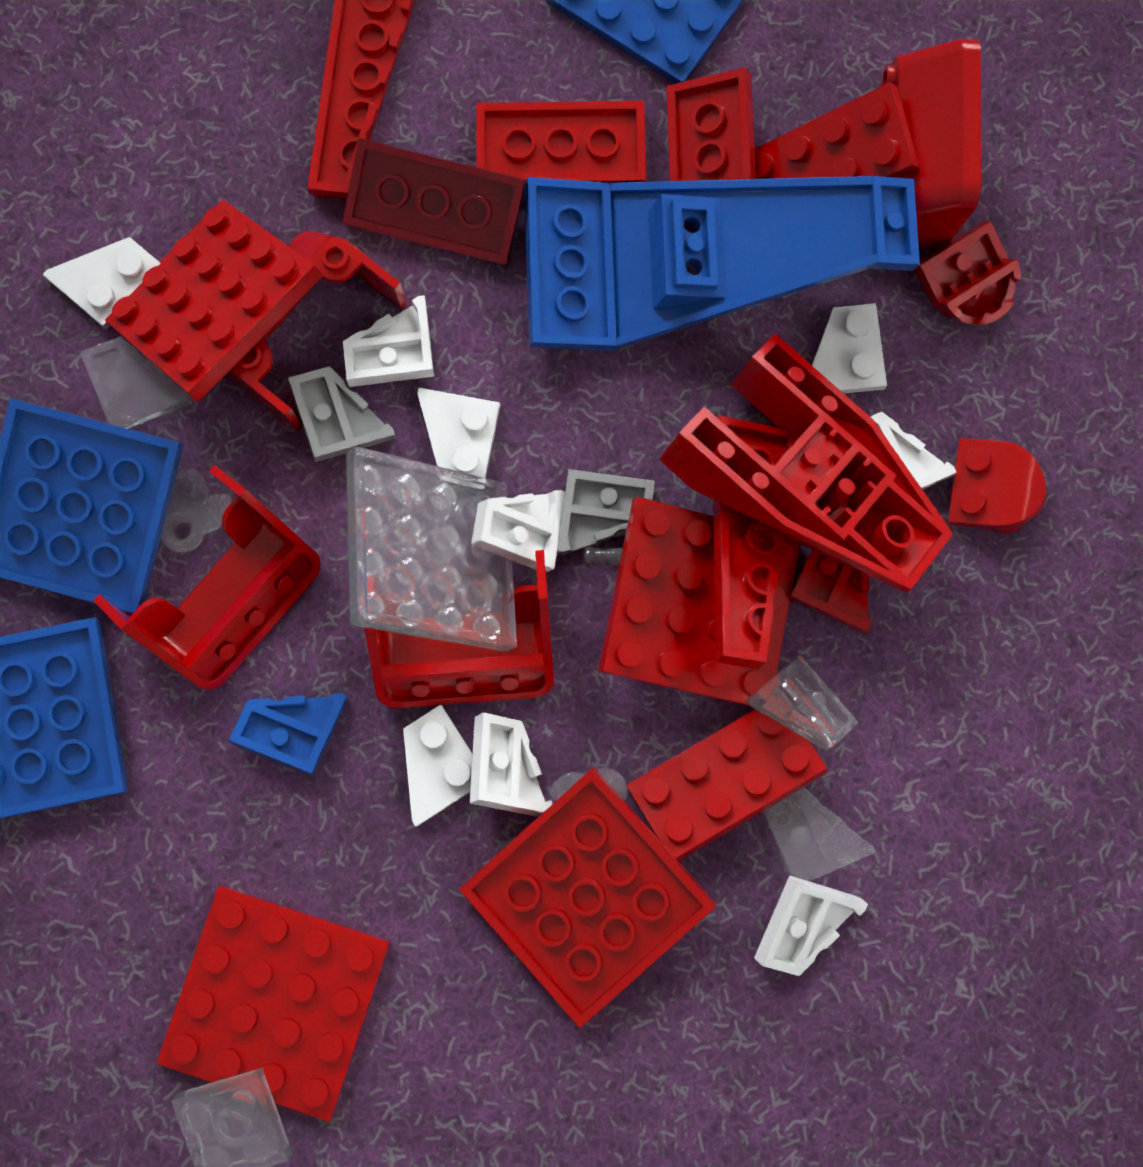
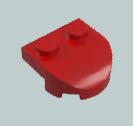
M982 221L920 260V265L915 268L933 306L949 319L965 324H988L1004 316L1014 304V301H1011L1016 283L1021 281L1019 263L1017 259H1008L991 221Z
M959 438L955 467L956 473L954 474L948 517L950 525L993 529L996 533L1006 534L1020 530L1021 526L1029 522L1035 515H1039L1046 500V481L1038 462L1026 449L1007 441Z

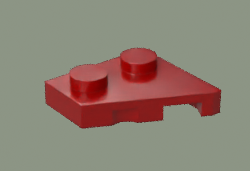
M811 550L792 589L790 599L863 634H867L871 628V618L868 617L869 576Z

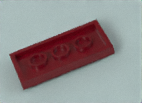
M358 138L342 224L507 265L527 179Z

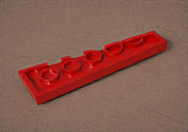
M335 0L307 187L310 195L347 199L358 138L368 140L372 138L416 0Z
M721 415L717 417L772 467L795 443L780 428ZM713 500L716 662L760 669L767 662L774 612L773 597L776 594L779 576L776 566L778 553L783 547L784 535Z

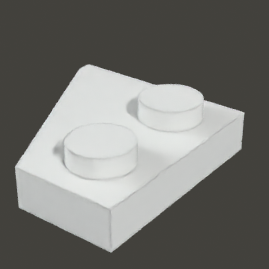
M419 388L417 394L441 480L484 488L501 407L500 403Z
M789 875L754 958L764 967L800 976L815 961L817 954L823 949H827L840 936L835 930L853 912L860 916L866 910L868 904L857 896Z

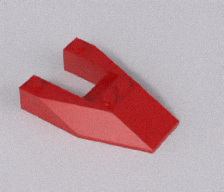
M775 333L752 356L731 383V386L795 441L782 458L772 467L707 408L703 407L677 434L659 460L692 490L819 554L908 593L953 536L952 531L876 422Z

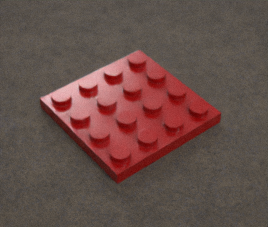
M222 199L215 207L206 212L203 219L185 237L175 243L173 249L160 261L161 264L159 266L152 267L145 273L142 283L129 296L122 297L114 304L112 313L105 321L196 402H199L323 275L312 262Z
M642 497L634 498L627 524L598 672L755 709H766L773 696L800 544L784 536L782 550L778 553L776 571L779 573L776 594L773 597L774 612L767 662L760 669L717 663L715 645L713 516Z
M595 767L590 769L459 889L579 1028L585 1025L716 908L717 905Z
M222 885L218 886L156 1064L330 1122L333 1118L391 941Z

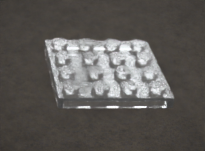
M357 446L346 453L350 625L505 652L517 647L512 560L471 544L478 503L490 498H508L507 483Z

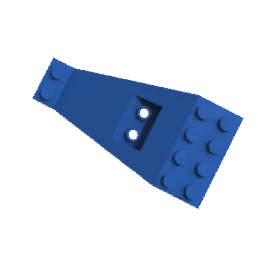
M850 176L607 183L527 177L524 191L530 348L614 351L867 269L912 271L920 265L914 179ZM684 223L692 225L695 233L688 232L684 227ZM686 265H692L696 269L697 275L690 274L686 269Z

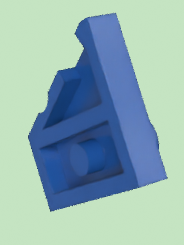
M335 693L332 694V697L305 698V696H293L277 701L270 698L247 700L229 738V742L234 746L313 777L347 702V695Z

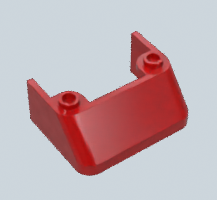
M957 39L897 56L893 59L890 66H885L882 82L879 86L881 87L891 82L898 87L919 164V169L899 177L914 179L919 248L940 249L951 242L975 211L979 202L982 183L981 47L979 40Z
M306 231L299 234L288 245L312 262L322 273L323 279L333 283L347 281L356 274L400 310H403L407 305L401 282L349 241L316 231ZM307 293L226 374L296 432L302 427V424L293 410L260 382L270 372L273 365V354L265 341Z
M213 465L209 472L237 496L226 508L222 516V528L235 543L179 607H175L166 599L152 598L143 602L131 616H128L100 594L93 600L123 632L202 689L217 688L233 674L315 580L321 566L319 555L248 490L216 465Z
M544 550L535 551L537 585L519 586L509 591L504 599L505 613L418 620L416 607L409 599L396 595L378 596L373 563H364L361 615L378 700L391 708H412L529 699L547 694L553 688L554 673Z

